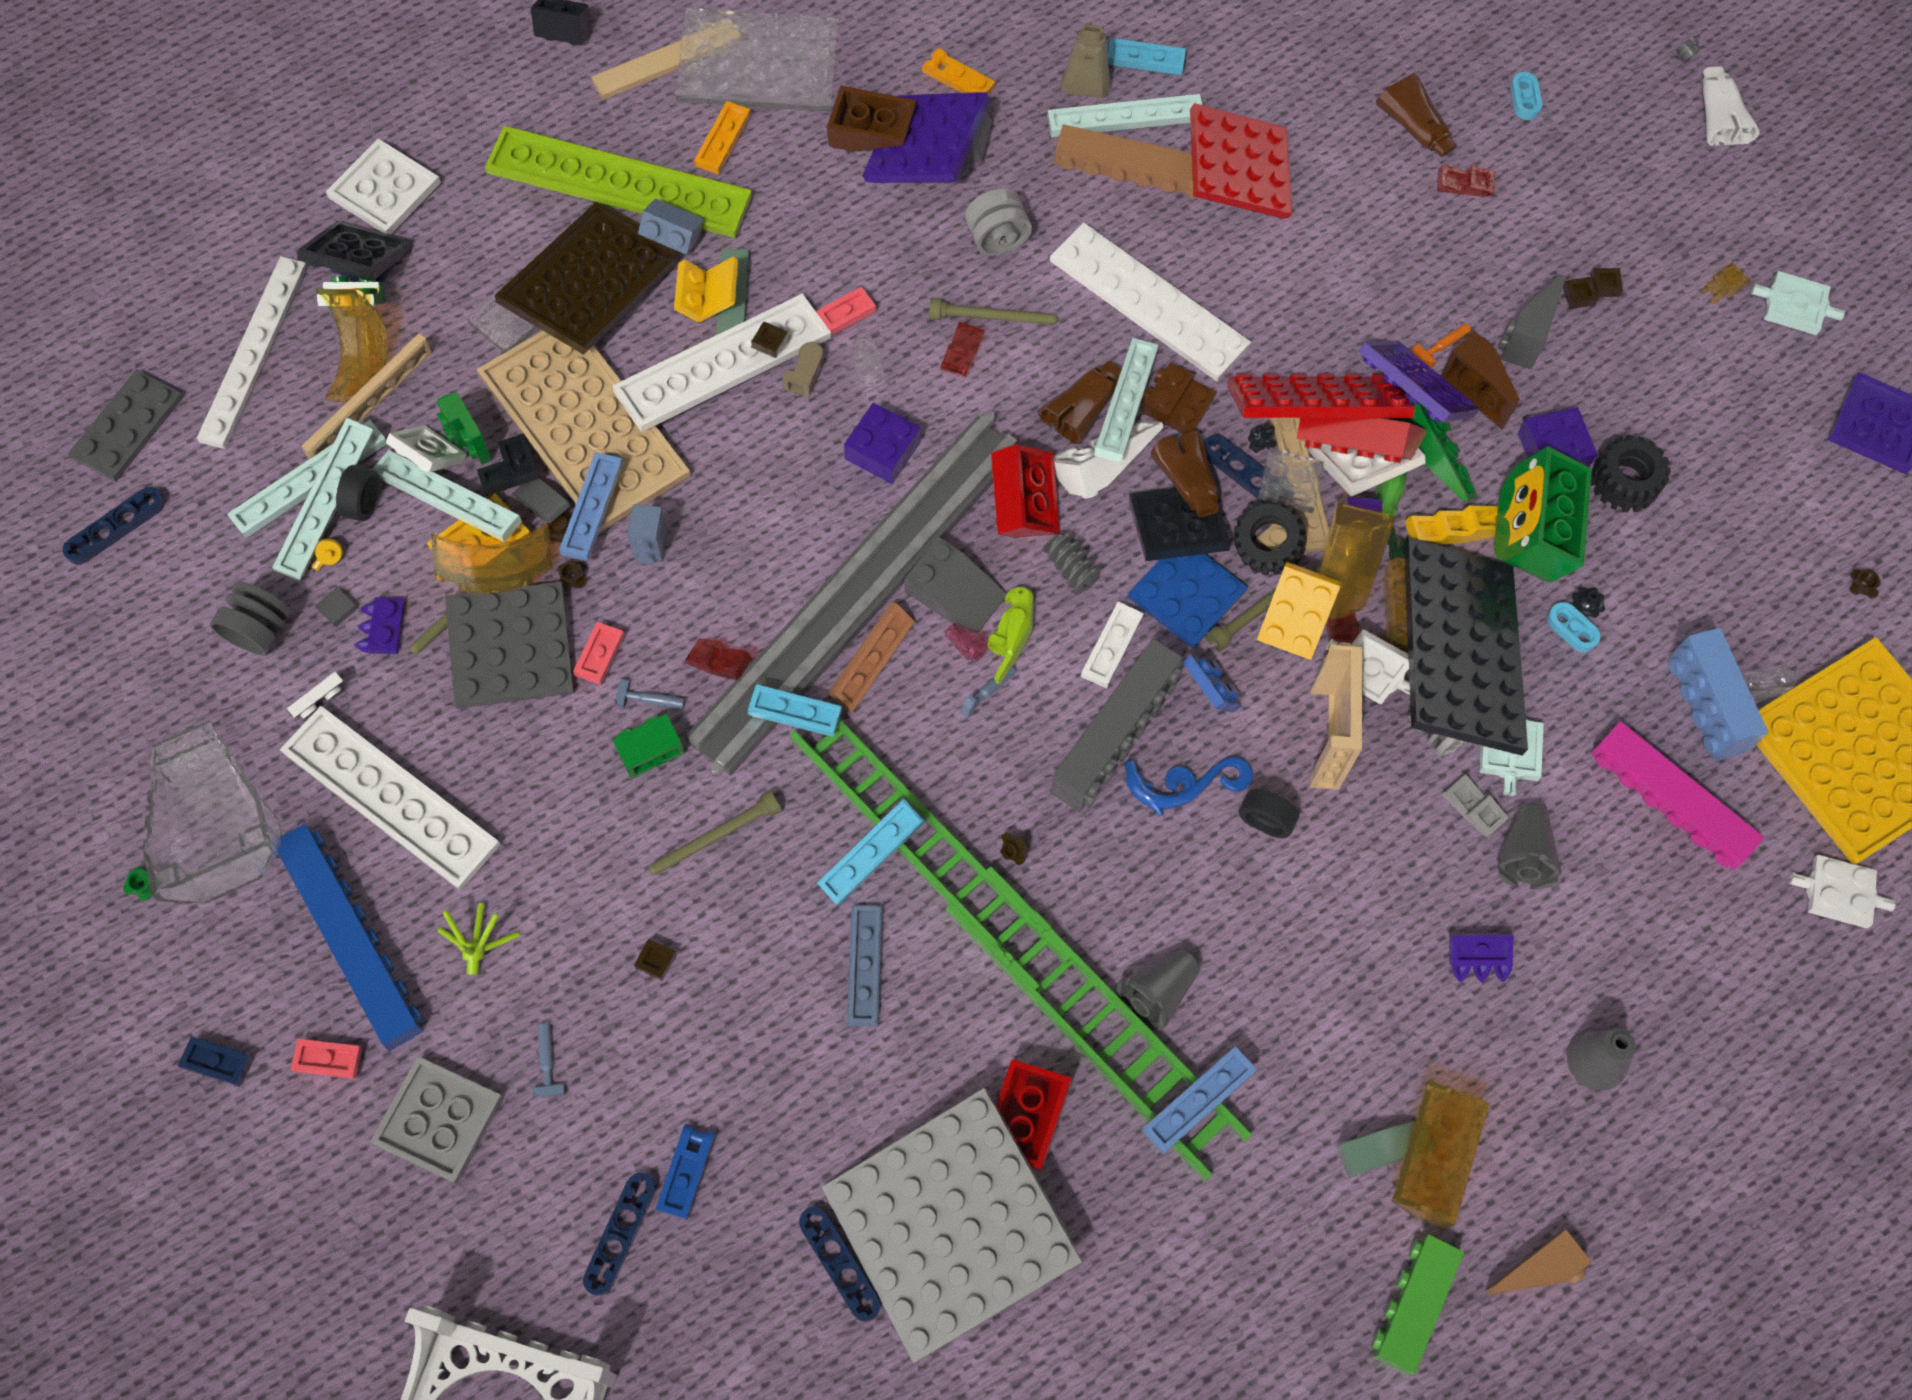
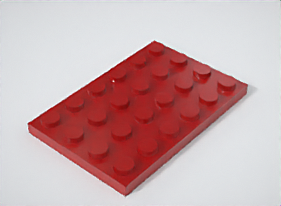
M1236 373L1235 377H1228L1227 381L1228 390L1243 418H1414V405L1399 387L1391 385L1384 379L1385 373H1373L1371 377H1361V374L1345 373L1344 377H1334L1331 373H1318L1317 377H1306L1307 375L1304 373H1291L1290 377H1279L1277 373H1264L1263 377H1252V374Z

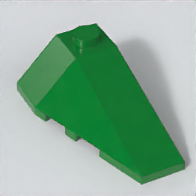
M1412 403L1415 407L1414 418H1390V420L1411 423L1426 429V435L1418 447L1425 454V465L1463 502L1478 497L1467 468L1464 464L1457 463L1456 458L1459 456L1460 449L1458 444L1453 443L1447 437L1446 432L1452 431L1449 422L1441 421L1438 423L1427 415L1428 409L1421 403L1418 405Z

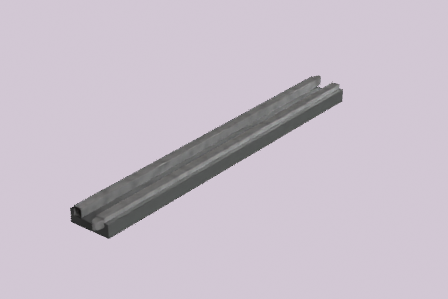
M989 411L981 417L976 416L685 735L687 743L713 762L711 767L713 775H719L725 771L728 775L732 776L778 724L777 722L748 715V708L756 684L803 696L904 584L905 577L937 537L944 539L993 484L991 452L1016 444L1019 445L1017 440L1008 434L1004 438L990 428L994 422L993 411Z

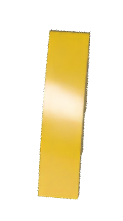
M1469 505L1463 511H1439L1434 516H1410L1405 520V524L1410 538L1435 545L1458 544L1495 537L1498 506Z

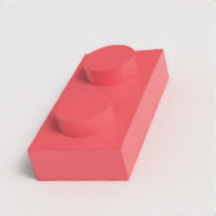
M861 286L822 307L816 313L830 330L832 336L875 313L876 305Z
M596 622L573 670L574 675L602 685L623 641L624 631Z
M297 1039L290 1070L296 1073L356 1079L363 1048L357 1045Z

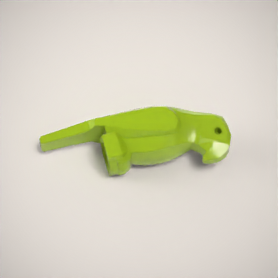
M1015 587L1006 594L1005 602L1007 604L1011 603L1012 606L1005 611L999 622L997 632L992 633L987 642L988 648L993 653L1005 657L994 676L996 684H1001L1019 657L1032 632L1034 598L1032 591L1024 587Z

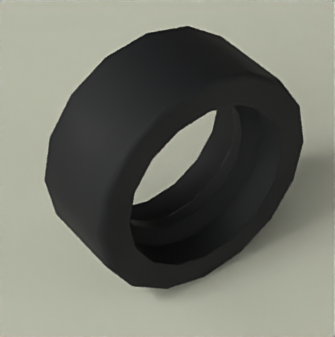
M350 465L344 470L336 494V508L339 515L362 522L370 518L379 497L380 479L377 471L358 465Z
M1251 789L1247 792L1238 811L1239 816L1246 824L1275 838H1288L1299 819V811L1292 803L1275 793L1261 789Z

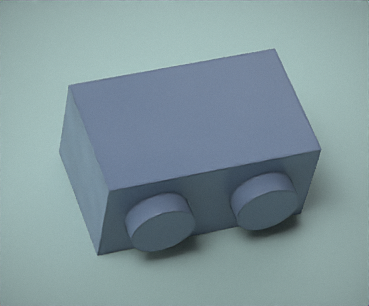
M655 198L643 210L638 234L687 255L699 241L704 219Z
M633 504L627 532L633 557L643 564H653L654 561L662 562L668 534L662 507Z

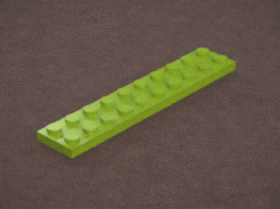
M503 126L485 165L486 172L491 175L594 202L597 201L640 214L656 198L703 218L702 230L731 238H736L752 198V190L508 126Z

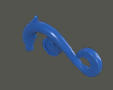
M1236 756L1219 761L1196 783L1192 772L1187 768L1173 767L1165 776V785L1169 790L1175 792L1177 784H1182L1184 790L1177 794L1165 795L1150 789L1153 785L1144 781L1142 774L1138 773L1135 761H1129L1124 764L1127 773L1125 780L1130 792L1137 800L1152 808L1159 816L1163 815L1162 809L1177 808L1197 798L1218 773L1226 767H1235L1239 772V778L1236 780L1227 779L1225 775H1222L1220 778V783L1230 791L1241 792L1247 789L1253 778L1252 768L1248 762Z

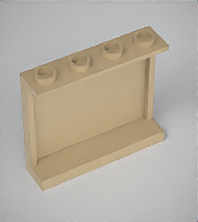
M1350 643L1331 645L1311 688L1310 694L1329 695L1328 742L1310 774V788L1339 790L1362 750V647H1355Z

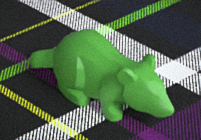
M1407 472L1377 486L1375 497L1377 500H1382V534L1391 524L1395 513L1398 512L1397 505L1400 503L1405 492Z

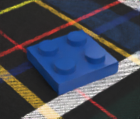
M1191 655L1183 661V664L1215 709L1233 713L1242 707L1237 699L1240 697L1238 691L1231 683L1226 684L1221 677L1223 671L1214 660L1210 661L1204 657L1200 658Z

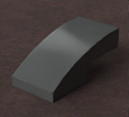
M540 479L524 483L512 493L520 503L531 508L536 517L549 524L571 506L566 499Z

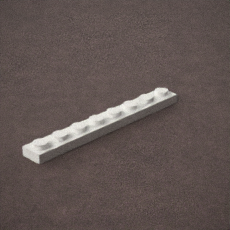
M280 256L197 436L199 443L226 449L308 268L306 262Z

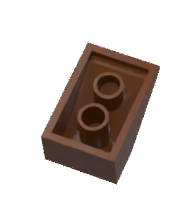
M840 85L827 125L829 147L855 152L904 145L916 107V100Z
M1474 331L1452 351L1441 376L1481 408L1480 412L1501 430L1504 429L1520 399L1496 348L1486 338L1481 337Z

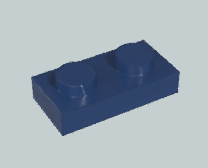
M191 1036L178 1066L182 1069L240 1087L253 1057Z

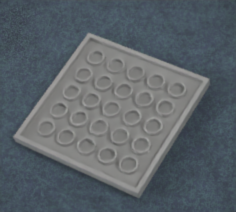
M986 1088L963 1100L822 1187L913 1363L927 1357L1084 1262Z

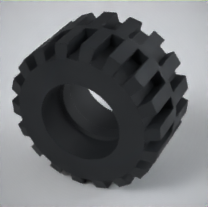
M1627 435L1625 439L1622 437L1616 438L1614 442H1610L1594 464L1592 469L1593 477L1591 479V486L1597 485L1594 489L1595 495L1601 494L1603 496L1600 500L1602 503L1605 504L1609 501L1612 503L1611 509L1616 510L1619 506L1622 507L1621 512L1626 513L1632 508L1634 513L1639 512L1642 507L1644 509L1648 508L1656 500L1669 481L1668 476L1671 473V468L1667 467L1669 464L1668 457L1662 456L1664 451L1661 448L1657 449L1654 447L1656 443L1650 440L1648 443L1644 441V437L1639 436L1637 439H1634L1633 435ZM1619 466L1634 469L1641 476L1642 481L1627 478L1621 472Z
M1266 499V503L1260 504V501L1254 502V507L1251 509L1249 506L1243 510L1244 515H1239L1237 518V526H1234L1233 531L1234 544L1242 562L1246 566H1250L1251 570L1255 572L1261 571L1262 575L1268 576L1269 572H1274L1275 575L1281 574L1280 571L1284 570L1286 562L1298 564L1301 560V554L1305 552V543H1307L1305 525L1299 512L1296 513L1295 508L1290 504L1286 506L1284 501L1278 500L1277 503H1273L1272 499ZM1267 524L1280 525L1287 532L1286 542L1275 551L1260 550L1253 542V537L1260 527Z

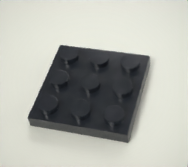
M336 221L299 248L297 254L298 260L307 262L311 266L334 269L335 272L341 274L349 273L359 276L363 280H375L411 250V240Z
M1176 488L1129 493V504L1145 561L1230 551V540L1220 509L1215 514L1199 517L1196 511L1191 510L1189 504L1182 498Z

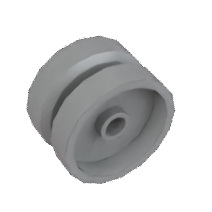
M1008 188L995 189L984 193L970 203L965 211V220L973 234L977 249L981 254L987 256H994L1020 247L1032 233V225L1024 211L1020 197L1016 191Z

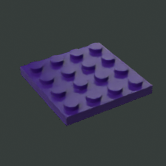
M987 92L897 95L898 97L916 100V107L904 145L874 149L862 175L864 180L870 183L956 182L989 104L990 98Z
M1400 341L1365 342L1358 351L1364 356L1363 361L1375 370L1379 368L1385 373L1384 379L1395 387L1399 385L1406 391L1405 396L1414 404L1418 405L1421 403L1428 409L1427 415L1438 423L1441 421L1449 422L1473 418L1481 409Z

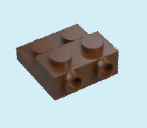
M1170 362L1166 369L1161 367L1158 370L1154 382L1157 383L1153 389L1149 387L1146 389L1141 400L1144 403L1142 413L1181 433L1195 431L1215 399L1217 392L1194 381L1193 373Z

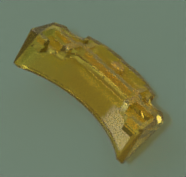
M317 288V294L326 302L335 318L341 343L338 372L332 387L325 395L326 401L348 402L386 365L385 327L378 310L372 308L365 298L366 294L360 288Z
M543 524L534 532L520 539L494 545L464 544L449 540L436 533H431L435 578L441 582L450 581L458 584L459 590L483 594L513 591L519 587L532 584V578L540 573H547L552 568L548 524Z

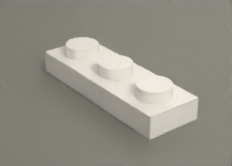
M1117 602L1081 673L1082 678L1106 689L1108 688L1144 613Z

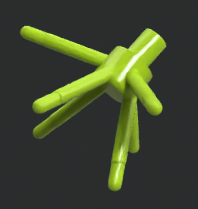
M482 902L478 904L473 940H465L447 910L443 911V915L454 935L442 927L438 928V933L458 946L462 951V959L467 960L466 973L471 975L479 974V960L484 959V952L520 936V932L517 931L485 945L499 915L498 913L492 915L480 938L484 903Z

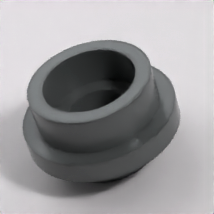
M1690 39L1685 41L1677 48L1679 54L1676 58L1686 62L1701 49L1698 45L1699 41L1697 39L1693 42Z

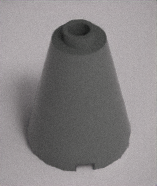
M1530 803L1518 810L1498 864L1500 878L1512 886L1518 887V881L1531 884L1530 889L1532 890L1548 888L1558 882L1561 873L1549 814L1539 804Z
M1179 949L1122 980L1116 989L1117 996L1122 1001L1125 999L1126 1003L1133 1009L1131 1011L1151 1031L1155 1028L1161 1031L1166 1027L1199 974V960L1191 951Z
M1587 1029L1581 1031L1571 1040L1567 1048L1569 1070L1579 1083L1590 1089L1607 1090L1614 1088L1627 1075L1636 1049L1635 1040L1629 1032L1623 1029Z

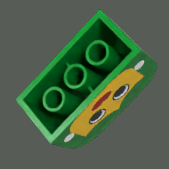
M1548 446L1515 466L1505 479L1500 492L1494 543L1496 557L1544 582L1556 581L1584 566L1592 469Z

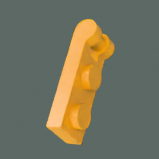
M937 48L931 55L932 59L927 60L922 66L923 73L960 93L987 92L989 95L995 87L996 81L949 57L940 48ZM940 64L945 67L944 70L938 68Z

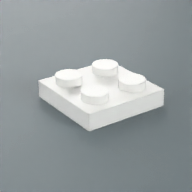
M426 425L389 433L386 444L394 448L397 454L407 457L416 463L419 469L425 472H433L462 464L467 453Z

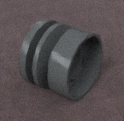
M236 581L231 590L233 593L228 594L225 600L232 608L220 607L210 622V627L229 643L256 655L264 656L276 637L268 628L281 630L284 624L282 620L288 619L291 610L284 602L270 592L247 582Z

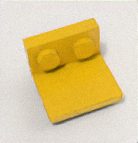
M733 256L707 271L686 259L679 262L674 310L695 322H702L733 306L736 299L738 259Z

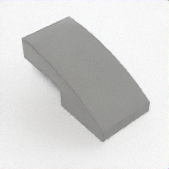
M1467 774L1460 776L1441 793L1485 837H1489L1509 819L1491 795L1485 797Z

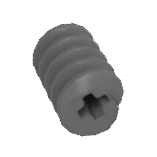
M1074 532L1066 535L1064 533L1050 539L1043 546L1042 550L1048 553L1050 561L1055 562V568L1061 570L1062 578L1068 579L1067 584L1069 587L1074 588V594L1079 595L1096 583L1101 568H1090L1095 562L1094 558L1084 560L1088 554L1087 549L1080 552L1077 551L1082 543L1081 541L1071 543L1075 537Z

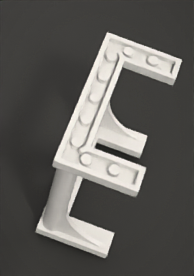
M422 1305L420 1311L409 1308L405 1322L412 1324L415 1329V1349L408 1380L400 1400H437L455 1382L471 1374L483 1371H505L518 1375L532 1384L545 1400H603L607 1387L613 1388L617 1377L616 1374L610 1372L611 1365L606 1364L602 1360L582 1354L579 1361L580 1355L561 1350L559 1356L547 1352L548 1345L530 1340L528 1346L516 1343L518 1336L500 1330L496 1337L485 1333L487 1326L468 1321L466 1327L454 1323L455 1316L436 1308ZM458 1345L464 1346L470 1356L469 1364L464 1369L457 1368L452 1361V1351ZM475 1345L478 1346L481 1354L487 1356V1352L489 1353L490 1358L488 1362H478ZM500 1353L507 1355L503 1362ZM513 1360L519 1362V1366L515 1370H512L510 1367V1363ZM444 1362L446 1369L451 1373L449 1378L439 1380V1376L444 1371L440 1369ZM526 1362L534 1363L526 1369ZM541 1370H544L543 1374L547 1375L552 1374L555 1370L559 1371L546 1383L538 1379V1373ZM562 1379H571L574 1383V1388L570 1395L563 1399H554L551 1395L552 1387Z

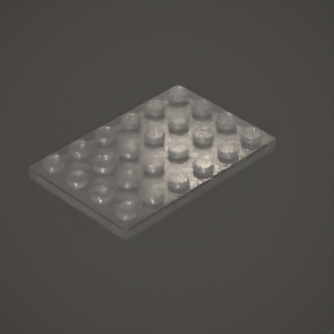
M685 8L676 101L721 105L728 101L740 106L831 112L838 18Z

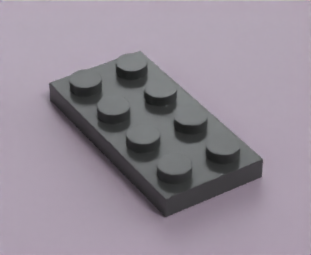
M136 369L69 451V457L117 482L183 399L182 393Z

